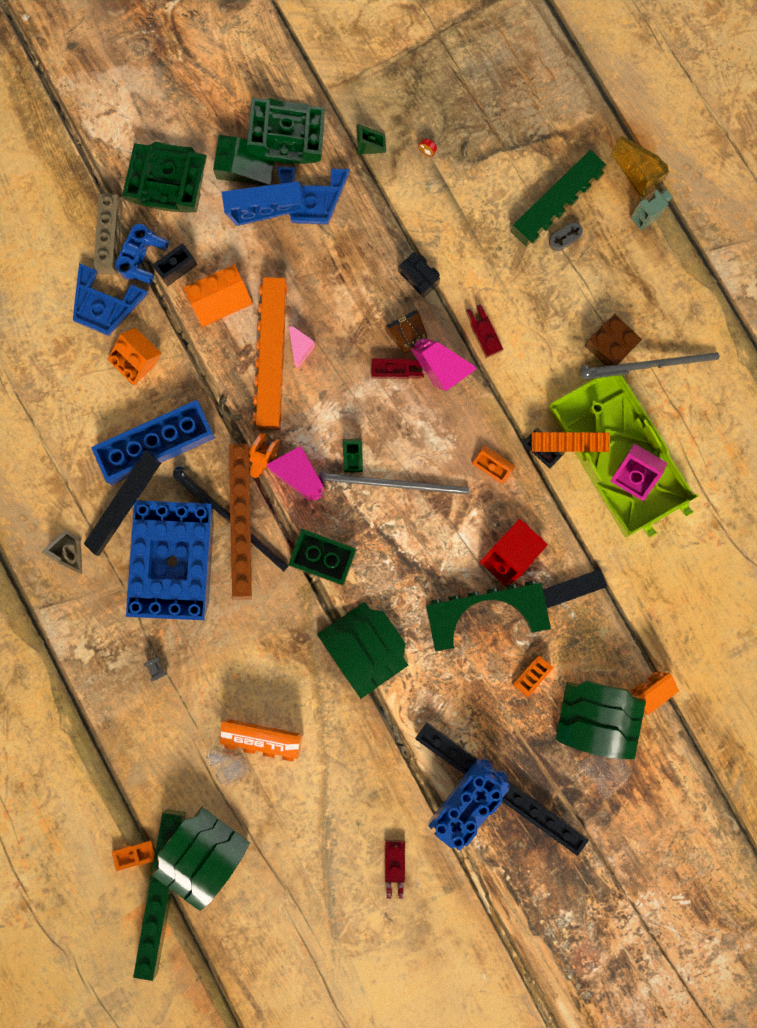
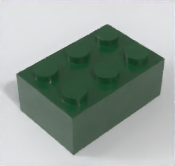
M302 529L288 566L344 587L357 549Z

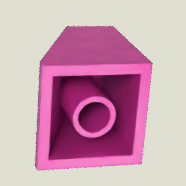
M422 338L411 349L433 386L447 391L476 370L473 364L437 341Z
M301 446L267 464L270 472L308 501L311 499L316 501L323 497L322 493L325 492V489Z

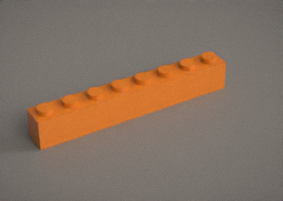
M263 277V284L259 285V294L262 295V302L258 304L261 320H258L257 323L260 338H257L259 357H256V368H259L258 375H255V386H258L257 394H254V405H257V412H253V423H256L258 429L281 430L287 282L286 278Z

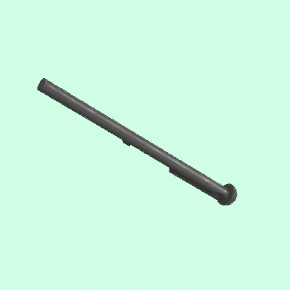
M718 352L593 368L583 365L579 370V375L585 380L625 375L632 370L718 360L720 355Z
M323 470L319 474L322 484H325L326 481L469 494V487L326 474L327 470Z

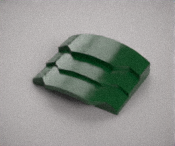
M252 97L247 152L260 158L280 163L308 164L320 162L322 157L325 108L309 106L307 103H291L272 98L260 99Z
M157 141L150 145L134 143L122 196L126 201L158 210L182 213L197 212L207 156L196 153L192 147L170 145Z
M363 602L317 634L360 699L409 666L404 659L406 643L384 611L372 610L366 602Z
M588 680L580 684L566 682L556 740L566 746L593 755L615 759H635L646 700L633 697L627 689L606 686Z
M201 806L194 817L182 820L174 834L159 851L158 865L151 876L201 911L211 902L231 877L250 842Z

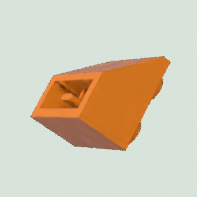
M133 328L119 335L108 361L132 385H136L156 365L162 353L137 328Z
M655 671L647 677V682L644 684L639 683L632 689L631 695L633 697L646 700L644 714L649 715L679 692L673 676L669 672Z

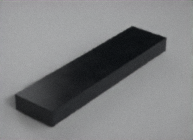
M601 569L543 589L546 607L550 608L608 587Z

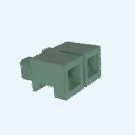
M667 189L661 193L656 190L649 202L645 198L638 204L630 218L643 231L659 219L673 196Z

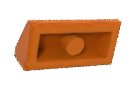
M486 446L482 447L472 462L474 466L501 484L505 483L515 468V465Z

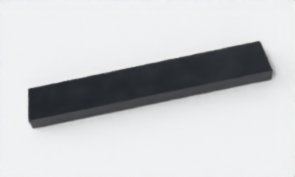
M144 452L84 542V545L94 555L100 556L161 465V462L150 452Z

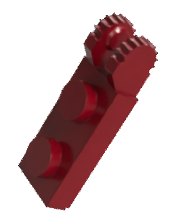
M478 304L476 305V310L481 318L480 320H475L470 308L465 310L481 350L485 358L502 352L503 347L482 305Z
M372 358L371 379L424 378V373L409 372V366L422 367L417 360Z
M385 840L386 899H391L392 896L391 883H399V899H403L405 841Z

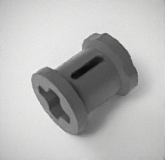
M160 656L143 664L144 667L148 668L151 682L167 675V671L163 670L160 663Z

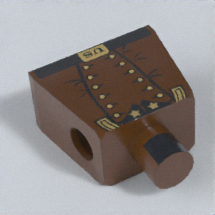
M418 309L386 325V333L404 354L410 352L418 340L422 338L428 339Z

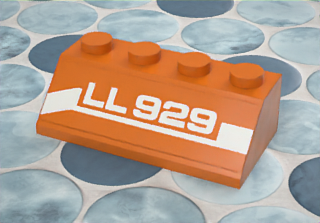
M226 719L221 723L220 744H224L226 749L236 750V747L244 748L243 752L255 754L256 751L263 752V756L266 757L283 756L282 759L286 761H294V759L299 758L303 733L232 719Z

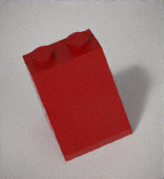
M519 518L479 563L504 586H508L527 570L548 544L527 523Z

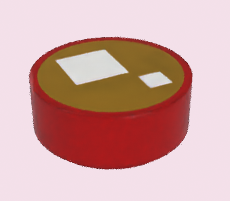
M427 138L422 139L418 145L419 150L429 157L434 156L437 151L436 144Z

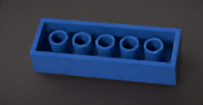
M195 400L91 447L105 481L110 485H114L128 478L145 451L150 452L162 463L216 437L198 400Z

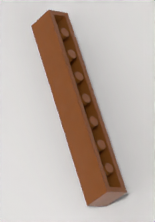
M229 444L232 600H252L248 444Z

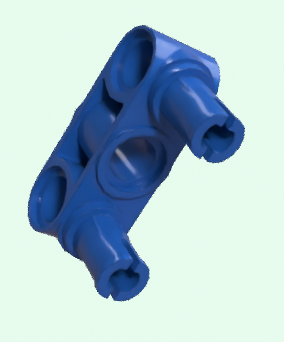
M143 224L134 225L116 261L117 271L124 279H139L151 284L154 274L141 269L139 266L143 262L149 246L152 245L166 251L169 246V240L155 235L152 230L147 229ZM140 233H145L142 238H138ZM125 266H130L127 271H122Z

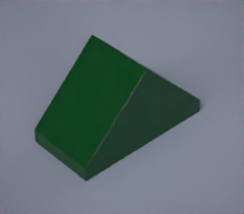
M361 124L356 125L358 155L386 152L385 134Z
M362 438L343 439L344 472H363Z

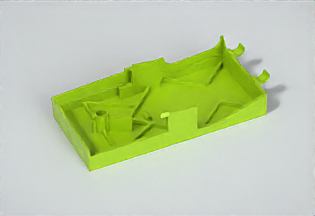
M622 375L595 378L549 405L548 409L562 432L610 433V452L574 453L625 538L641 529H644L648 537L656 535L658 532L654 530L652 524L679 508L685 516L694 513L688 503L699 497V495L690 489L669 455L667 445ZM634 443L667 462L664 473L644 501L610 482Z

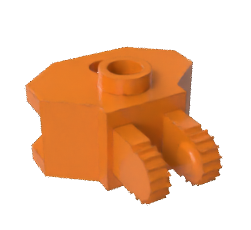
M262 433L256 438L249 450V461L253 462L250 468L251 477H260L264 473L265 468H267V464L277 459L280 440L276 439L269 447L264 445L266 434Z

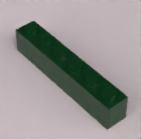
M589 150L512 225L511 233L526 247L530 243L534 244L540 238L539 234L543 230L547 231L550 229L555 218L560 219L565 214V209L569 205L572 207L578 201V196L582 192L585 194L592 187L591 183L594 180L599 181L603 177L606 164L592 150Z

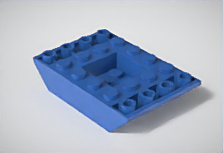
M136 500L133 509L126 617L205 621L209 603L214 530L212 504ZM171 556H175L178 560L174 567H170L167 562Z

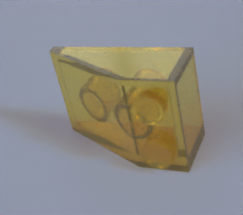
M624 136L618 138L611 155L637 193L643 198L662 185L670 172L668 165L658 155Z

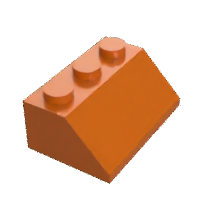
M235 264L183 287L202 327L253 304Z

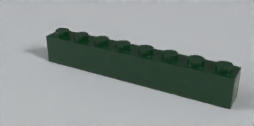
M166 809L162 812L152 872L158 865L159 851L174 834L182 820L185 819L186 812ZM153 876L150 879L133 978L153 981L158 974L172 890Z

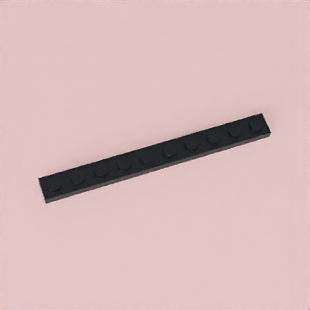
M428 722L424 724L415 737L418 742L464 775L478 759ZM507 780L510 789L502 798V802L578 856L588 843L589 838Z

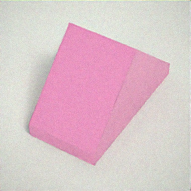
M289 326L294 363L296 368H298L314 349L315 343L295 327Z

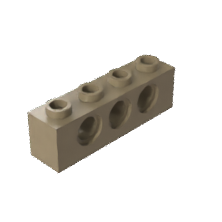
M99 194L93 265L99 274L118 275L115 265L119 257L123 203L118 195Z

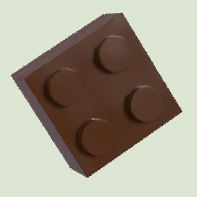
M614 313L587 341L585 347L605 366L618 365L641 342L642 338Z

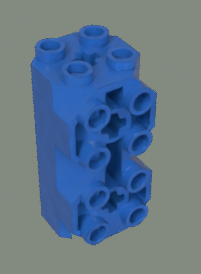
M485 758L481 761L476 760L429 820V828L432 829L434 827L436 829L434 833L436 837L450 848H457V850L461 851L464 846H468L477 835L478 828L489 815H493L501 805L502 798L510 789L507 781L508 776L501 770L497 772L492 768L493 765Z

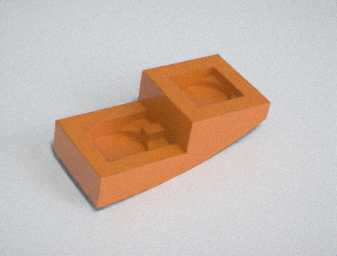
M151 840L112 851L116 872L152 862L155 856Z

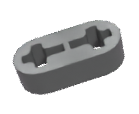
M571 223L554 233L549 241L551 249L561 251L578 241L583 233L582 226L578 223ZM571 229H572L573 231H575V230L578 231L576 235H575V234H572V235L568 236V235L570 234V232H571ZM564 238L561 242V245L559 243H554L556 239L560 240Z

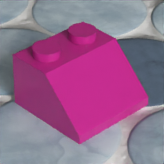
M634 443L610 482L644 501L664 473L667 462Z

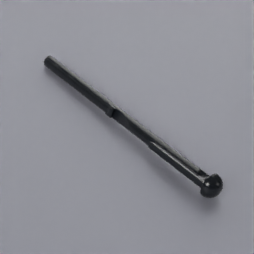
M179 466L173 470L174 479L201 503L212 504V508L230 523V513L185 474L184 467ZM250 532L251 543L285 572L289 566Z

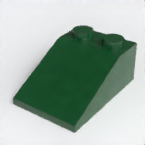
M218 135L213 167L216 179L265 186L271 185L274 161L263 159L247 152V140Z

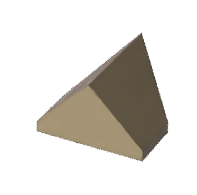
M65 530L42 551V554L82 574V539Z

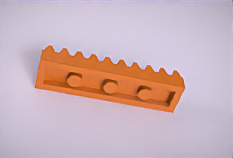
M532 432L531 452H610V433Z

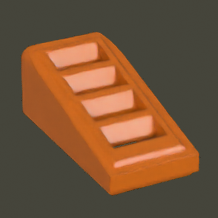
M536 655L513 683V686L526 697H529L554 667L541 656ZM539 663L541 666L545 668V670L542 671L536 666V664ZM532 668L540 674L539 677L531 672ZM529 675L535 682L532 684L525 676ZM524 681L528 686H530L529 690H527L523 685H521L520 682Z

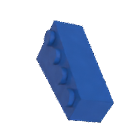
M296 181L222 191L224 213L236 226L307 210L304 188L300 182Z

